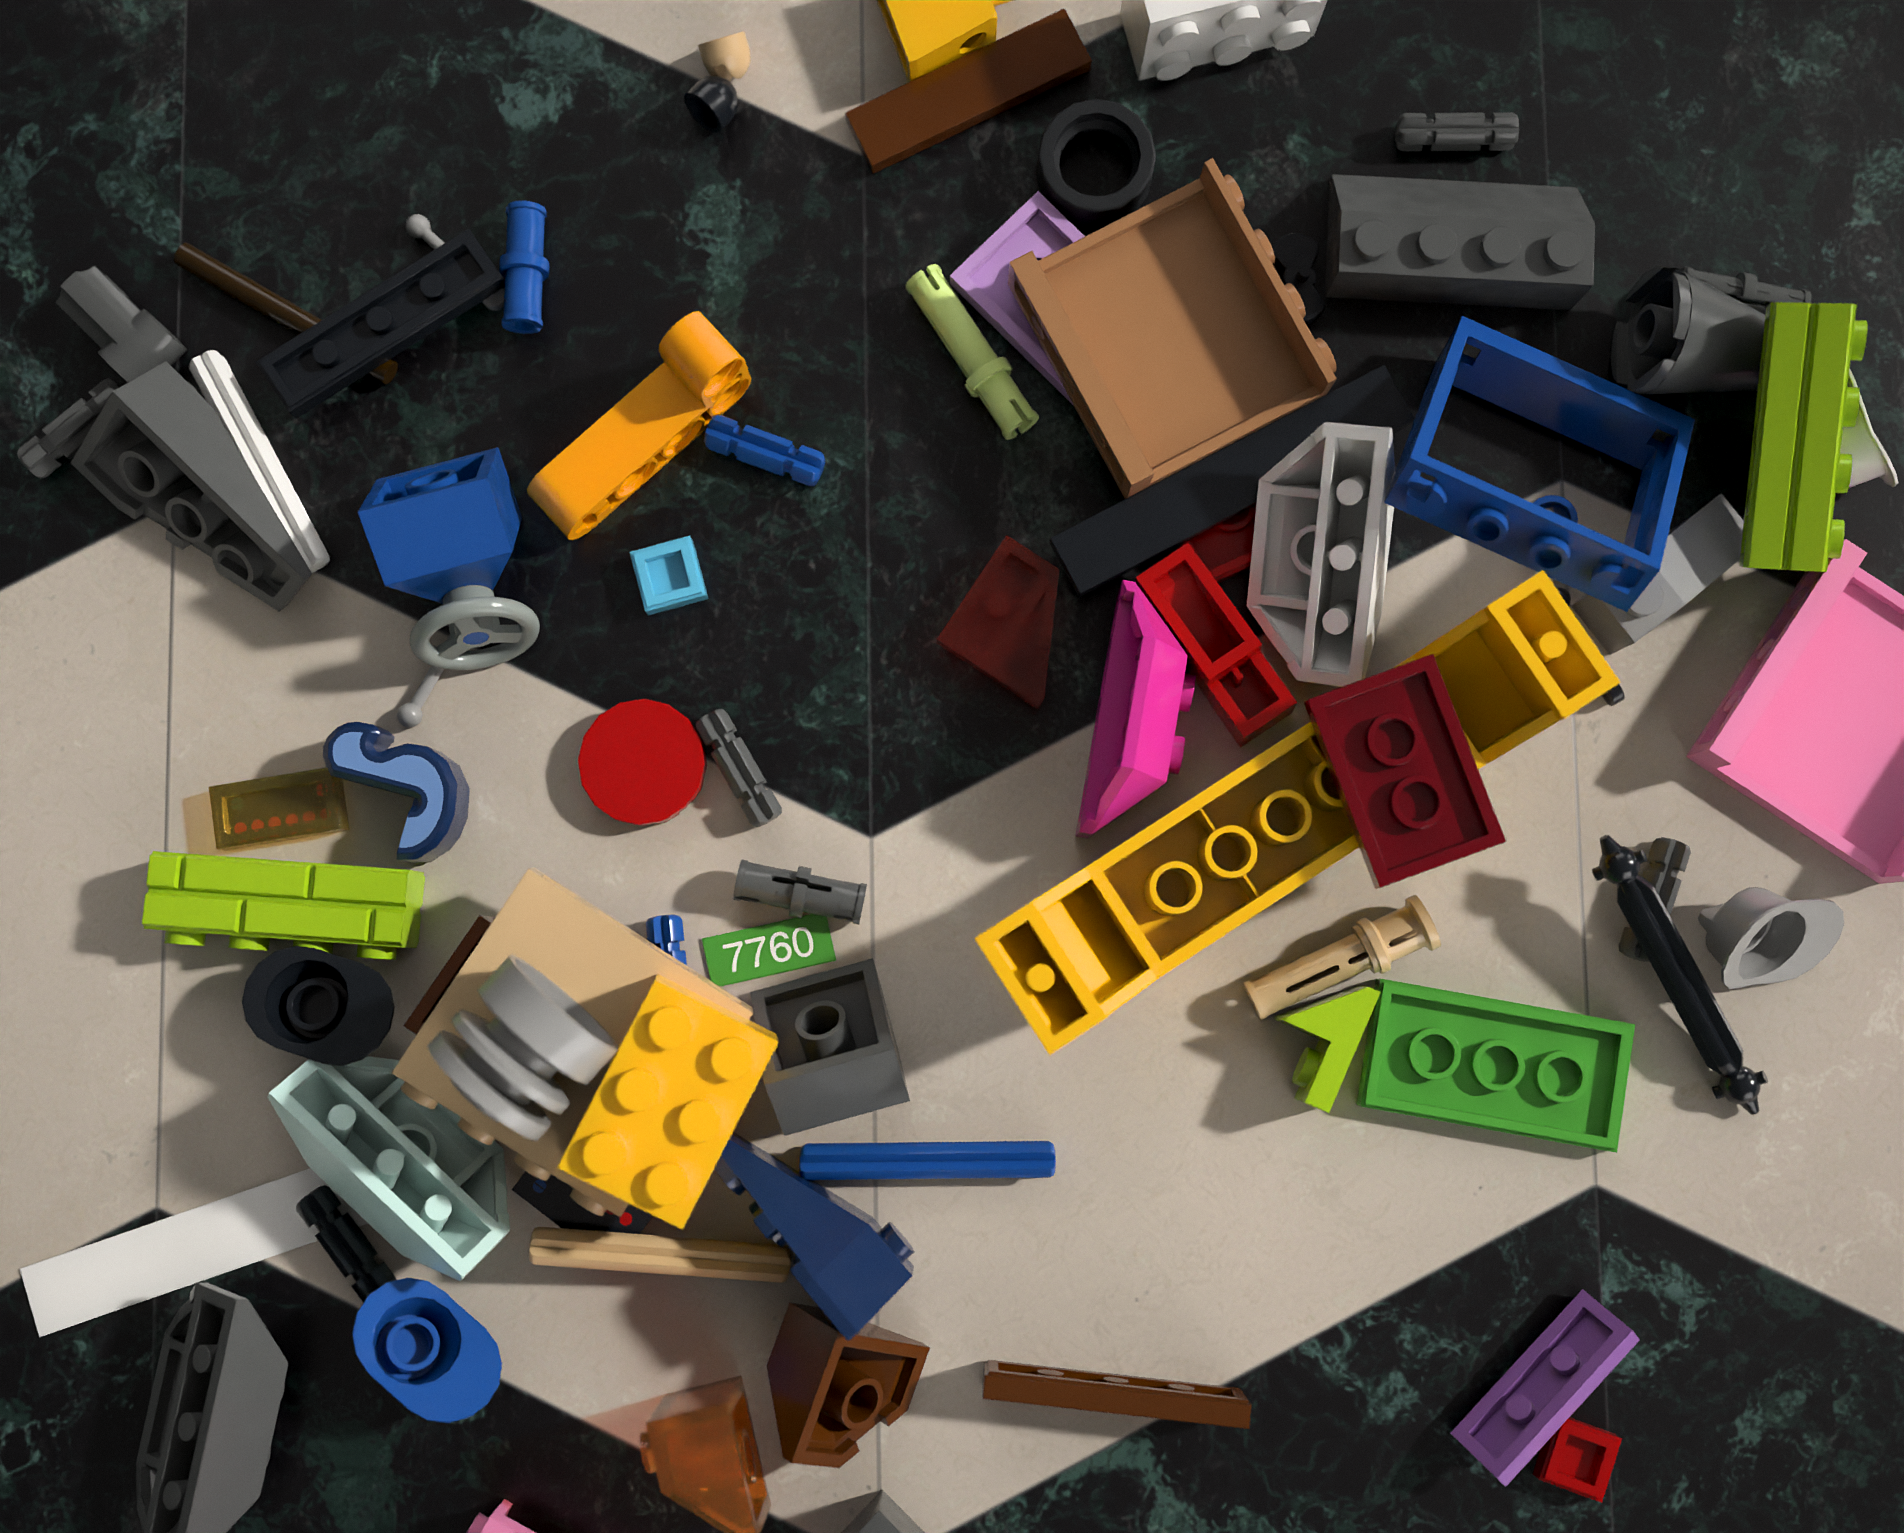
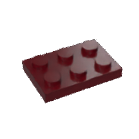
M1433 654L1307 699L1304 702L1375 889L1506 842Z

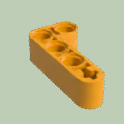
M700 311L684 316L662 338L659 344V353L664 362L542 468L529 483L527 494L569 540L578 539L596 527L706 430L708 423L714 415H723L731 408L750 386L751 376L745 359Z

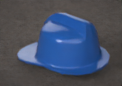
M404 1278L387 1282L372 1292L358 1310L352 1332L357 1358L367 1373L409 1411L427 1421L451 1423L470 1418L489 1403L499 1386L502 1369L498 1345L486 1328L457 1304L445 1291L429 1281Z

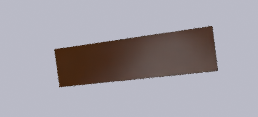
M1064 8L845 112L846 122L874 174L1090 71L1092 59Z
M996 1360L984 1362L982 1380L983 1399L1245 1429L1250 1427L1251 1404L1241 1389L1236 1387Z

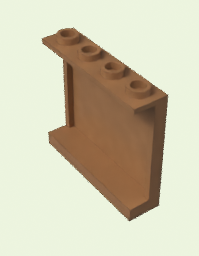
M1213 158L1204 162L1199 179L1038 261L1033 251H1030L1009 262L1008 286L1125 499L1327 395L1337 379L1334 374L1336 372V362L1329 346L1322 338L1314 339L1303 319L1306 312L1301 296L1291 283L1283 284L1273 266L1275 255L1269 239L1261 229L1253 230L1242 211L1244 209V199L1238 184L1231 175H1222Z

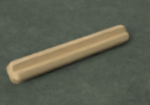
M537 1227L531 1233L529 1261L534 1265L783 1283L787 1281L790 1273L791 1252L785 1245L780 1247L775 1244Z

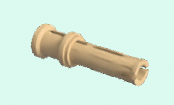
M1417 895L1410 896L1405 899V906L1372 922L1367 918L1356 921V925L1351 927V935L1308 955H1304L1250 982L1249 980L1244 982L1245 991L1259 1019L1262 1021L1279 1010L1318 994L1368 969L1374 974L1377 972L1383 974L1391 970V962L1426 947L1433 951L1441 947L1437 929L1422 901Z

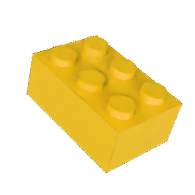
M657 974L557 1168L683 1229L779 1042L776 1033Z

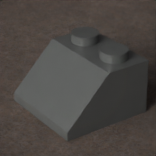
M873 958L750 992L755 1023L776 1033L779 1041L763 1072V1079L784 1136L910 1101L900 1054Z

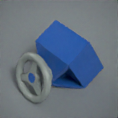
M499 448L376 479L358 510V515L384 585L443 604L425 614L414 625L410 633V646L413 653L423 662L435 667L450 670H473L504 663L529 649L537 639L540 631L537 615L527 605L512 599L495 597L493 592L513 552L522 520ZM499 617L514 620L519 624L500 625ZM449 625L451 638L437 647L432 645L429 641L430 637L440 628ZM489 643H501L485 649L468 651L471 648L485 646Z

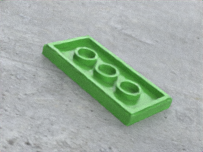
M1376 978L1374 989L1381 993L1369 1020L1356 1105L1617 1153L1635 1024Z

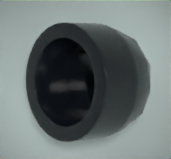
M706 76L684 95L685 105L694 119L713 133H719L733 119L737 111L738 99L736 89L729 80L720 76Z

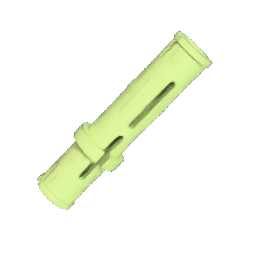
M939 265L927 266L926 271L930 275L928 278L921 269L907 281L905 289L912 295L966 376L965 388L971 397H979L1006 440L1017 436L1015 431L1017 427L1021 434L1026 432L1038 421L1039 415L1031 408L1011 378L1012 366L1005 357H997L943 276Z

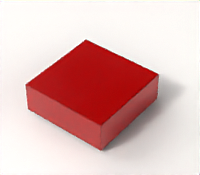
M1569 1417L1540 1449L1533 1475L1541 1481L1602 1503L1622 1439L1614 1433Z

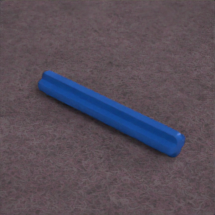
M1049 1141L807 1143L801 1147L799 1157L800 1174L805 1180L1050 1178L1056 1170L1055 1147Z

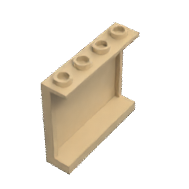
M528 868L392 1071V1074L405 1081L400 1089L415 1102L429 1109H435L439 1103L460 1116L461 1119L457 1123L458 1127L472 1138L486 1145H491L496 1139L516 1151L517 1155L514 1158V1162L526 1172L544 1181H547L552 1174L573 1187L574 1189L570 1193V1197L583 1208L599 1216H603L606 1210H609L621 1217L629 1204L628 1202L557 1168L616 1053L587 1085L568 1078L557 1071L553 1078L561 1086L570 1104L562 1114L552 1112L538 1104L546 1113L551 1125L535 1141L525 1138L503 1123L496 1122L471 1104L452 1084L450 1077L431 1056L427 1046L443 1030L465 1040L456 1030L451 1020L462 1009L478 1015L490 1023L496 1016L487 1007L478 989L511 954L533 966L574 999L607 1031L618 1047H620L657 974L748 1020L753 1014V1008L538 869Z

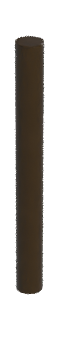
M183 243L175 253L174 263L298 335L322 321L320 318L189 243ZM390 359L368 373V375L383 384H388L396 375L398 364Z

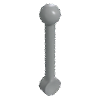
M413 214L407 219L406 231L410 236L415 239H423L434 250L444 244L430 230V222L426 217L420 214ZM503 288L482 301L486 308L497 311L504 307Z
M430 667L410 703L403 704L398 709L397 718L400 724L405 727H414L421 722V708L441 676L443 668Z

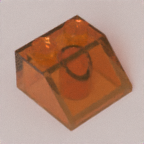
M742 1375L666 1394L647 1420V1431L640 1433V1450L647 1473L657 1472L661 1493L724 1533H761L771 1507V1502Z

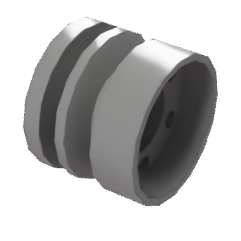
M511 954L478 989L483 1001L496 1016L490 1023L484 1018L462 1009L451 1020L456 1030L465 1040L443 1030L427 1047L434 1060L450 1077L456 1089L478 1110L496 1122L503 1123L525 1138L537 1141L551 1125L546 1113L538 1104L558 1114H562L570 1104L561 1086L553 1078L557 1071L568 1078L587 1085L618 1051L619 1047L607 1031L559 986L533 966Z

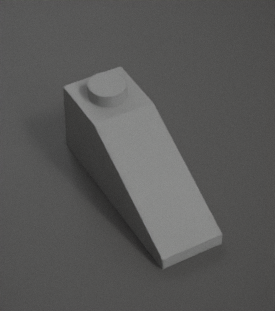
M1721 493L1669 532L1660 571L1627 612L1588 594L1571 606L1609 655L1632 645L1685 606L1740 560L1744 521Z

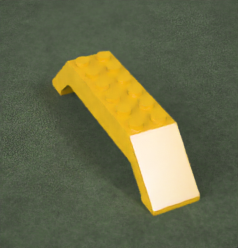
M1544 570L1395 666L1398 667L1425 656L1434 655L1478 770L1555 723L1567 718L1620 683ZM1311 721L974 938L1049 1055L1108 1018V1015L1154 981L1359 848Z

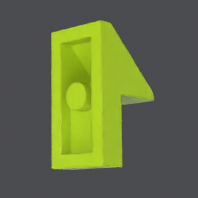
M1355 986L1273 1018L1319 1039L1315 1050L1307 1047L1296 1065L1292 1083L1298 1085L1299 1088L1294 1097L1295 1099L1330 1113L1381 992L1370 987Z

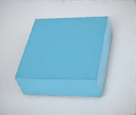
M691 536L629 552L643 606L648 615L708 599Z

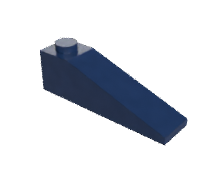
M732 1132L714 1170L735 1194L740 1196L747 1191L755 1200L748 1206L754 1217L753 1222L765 1238L772 1239L780 1247L786 1244L789 1245L795 1253L791 1257L794 1266L790 1271L840 1333L849 1341L913 1276L914 1266L908 1258L915 1252L914 1249L891 1222L881 1228L871 1215L815 1181L803 1179L797 1170Z

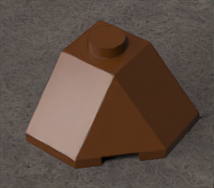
M789 1302L767 1363L783 1458L794 1464L831 1468L842 1467L859 1452L857 1440L880 1421L889 1427L908 1411L930 1347L922 1342L871 1323H867L853 1338L847 1341L819 1307Z

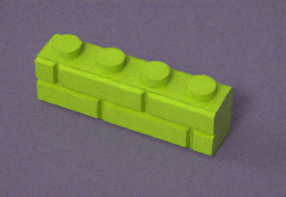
M1770 303L1766 307L1739 566L1827 572L1828 558L1840 559L1845 522L1844 520L1833 519L1835 494H1847L1852 472V454H1840L1843 427H1855L1860 399L1859 388L1848 387L1850 361H1862L1867 339V321L1855 320L1857 304Z
M153 851L149 856L146 882L148 892L145 894L142 925L144 929L166 930L164 943L205 946L207 933L229 935L228 948L269 951L270 938L293 940V946L316 948L333 954L334 943L357 944L356 957L396 960L397 947L417 948L419 944L420 908L423 905L425 885L424 872L407 869Z

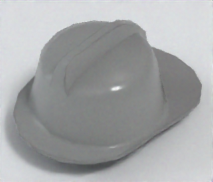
M1748 887L1735 894L1724 904L1701 910L1698 916L1700 925L1707 932L1706 946L1708 951L1722 966L1721 982L1730 989L1749 985L1779 983L1799 977L1813 969L1830 953L1839 940L1844 926L1843 910L1833 901L1824 899L1792 901L1759 887Z

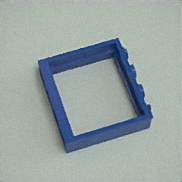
M1461 316L1436 360L1384 503L1534 571L1540 572L1544 570L1548 577L1627 612L1660 571L1695 419ZM1465 343L1480 349L1475 359L1462 353ZM1452 385L1642 470L1624 544L1427 456ZM1656 429L1672 435L1671 437L1667 436L1663 442L1651 438ZM1421 472L1434 477V481L1432 482L1420 477Z

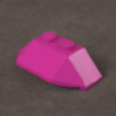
M1122 580L1117 592L1076 837L1087 839L1161 788L1167 782L1168 773L1178 775L1182 764L1185 737L1176 736L1175 730L1178 712L1190 711L1196 675L1185 673L1188 659L1187 653L1139 586L1133 581Z

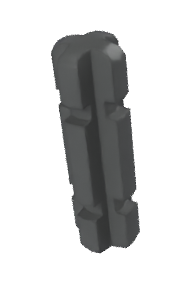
M1492 112L1491 119H1485L1484 113H1434L1433 119H1427L1425 113H1404L1400 115L1395 127L1396 147L1401 151H1422L1423 145H1429L1430 151H1480L1481 145H1487L1489 151H1509L1514 148L1519 137V118L1512 112Z
M111 378L101 381L88 392L92 396L90 400L86 402L83 398H80L42 429L46 434L42 439L34 436L18 449L17 455L21 463L38 478L48 477L62 465L58 460L64 455L70 459L76 454L111 393L121 386Z
M721 708L704 715L696 722V729L705 745L713 747L714 751L711 755L737 799L742 798L744 803L741 805V808L750 824L755 827H761L776 819L782 813V808L772 790H766L763 786L767 781L743 739L735 737L734 733L737 732V729L728 713Z
M1661 837L1656 838L1652 842L1647 862L1652 865L1649 871L1643 870L1642 877L1654 885L1669 915H1671L1682 882L1676 877L1679 871L1685 872L1691 850L1688 845L1680 841ZM1624 927L1618 946L1619 952L1639 961L1650 962L1632 928Z

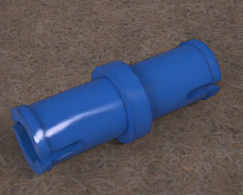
M515 201L509 203L508 207H506V253L499 260V273L505 278L502 327L508 331L520 334L537 333L540 331V328H543V321L541 319L543 281L549 277L550 263L543 257L544 226L547 210L542 205L531 201Z

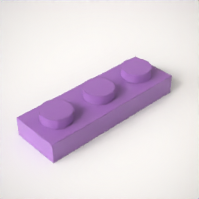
M1582 1289L1450 1434L1506 1487L1640 1341L1633 1330Z

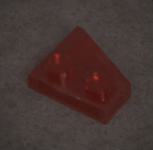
M1006 535L937 638V644L1039 709L1045 696L1059 569Z

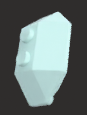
M367 1056L363 1060L340 1066L322 1064L308 1059L269 1092L268 1095L270 1103L307 1165L401 1255L461 1281L510 1231L509 1213H507L504 1149L495 1140L491 1145H486L466 1134L457 1125L461 1117L438 1103L435 1109H429L405 1095L400 1089L405 1081L392 1074L400 1060Z

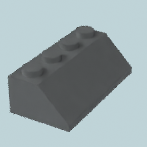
M1332 174L1330 177L1325 297L1571 310L1594 285L1595 222L1577 187Z

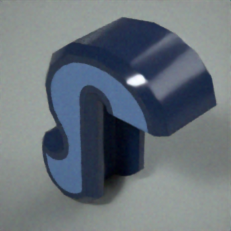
M348 722L337 727L327 737L323 745L324 762L331 776L414 798L397 850V860L410 863L432 862L451 850L460 838L468 818L470 788L460 765L442 752L428 746L406 743L388 749L394 742V736L389 731L373 724Z

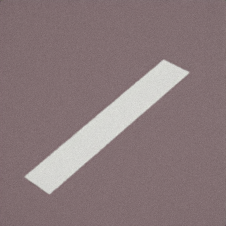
M310 1168L20 1268L39 1337L318 1241L315 1237L319 1233L315 1225L308 1228L297 1213L296 1205L303 1197L323 1185L330 1186ZM331 1188L342 1203L338 1207L342 1215L348 1212L358 1227L368 1223Z

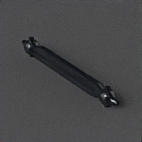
M1602 836L1600 838L1602 855L1599 860V866L1593 868L1592 873L1597 881L1605 878L1610 883L1617 884V903L1706 1065L1721 1075L1719 1085L1712 1087L1716 1099L1725 1097L1728 1101L1741 1105L1751 1115L1758 1113L1759 1104L1757 1096L1760 1093L1761 1085L1768 1083L1767 1076L1763 1070L1755 1073L1752 1069L1743 1066V1048L1654 885L1638 875L1640 864L1647 862L1645 852L1642 849L1634 852L1626 846H1620L1611 836Z

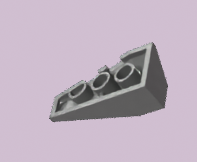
M167 361L111 393L70 463L117 509L133 519L143 514L167 529V541L182 550L189 545H193L213 559V564L219 574L277 611L285 608L309 579L312 572L214 408Z

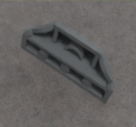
M196 1283L190 1292V1299L180 1307L164 1334L136 1461V1508L142 1527L138 1533H227L261 1494L266 1466L270 1459L271 1443L280 1401L284 1394L285 1378L289 1363L249 1300L209 1283Z

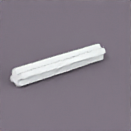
M210 350L193 358L189 363V369L205 400L214 408L310 571L313 573L325 567L329 563L330 556L225 357L216 350Z

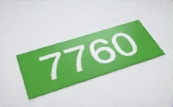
M810 914L802 916V918L796 917L702 938L710 980L720 987L836 961L827 917Z

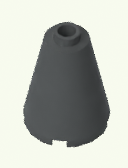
M1658 265L1645 272L1632 287L1625 300L1626 302L1635 303L1628 323L1617 321L1613 332L1610 360L1612 376L1615 382L1626 385L1628 390L1639 395L1757 391L1765 314L1678 268Z

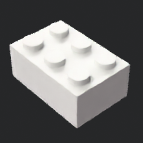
M1122 0L1120 16L1139 81L1155 76L1159 80H1171L1186 74L1195 66L1214 61L1218 65H1230L1245 59L1254 51L1274 46L1277 50H1289L1304 44L1310 37L1315 35L1327 0Z

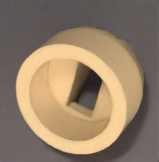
M745 31L698 45L703 64L709 75L720 76L731 81L732 77L740 79L746 74L751 63V55Z

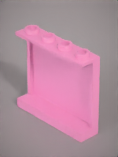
M1844 539L1840 559L1828 558L1827 572L1806 571L1686 757L1877 883L1904 882V596L1861 569L1859 565L1867 555V552Z

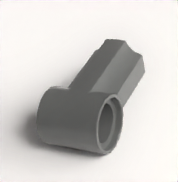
M95 266L82 272L75 271L60 286L61 293L56 303L101 347L98 351L99 355L127 382L132 381L165 361L172 365L187 351L184 345L144 308L140 310L128 298L126 293Z

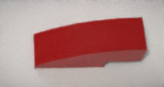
M1186 543L1135 577V582L1187 653L1186 668L1190 674L1196 675L1195 682L1240 748L1292 714L1297 701L1261 653L1262 643L1189 543Z

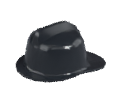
M300 946L275 951L259 962L246 981L242 998L245 1020L259 1039L277 1049L322 1064L340 1066L363 1060L380 1047L391 1029L395 1010L391 988L379 972L360 962L316 948Z

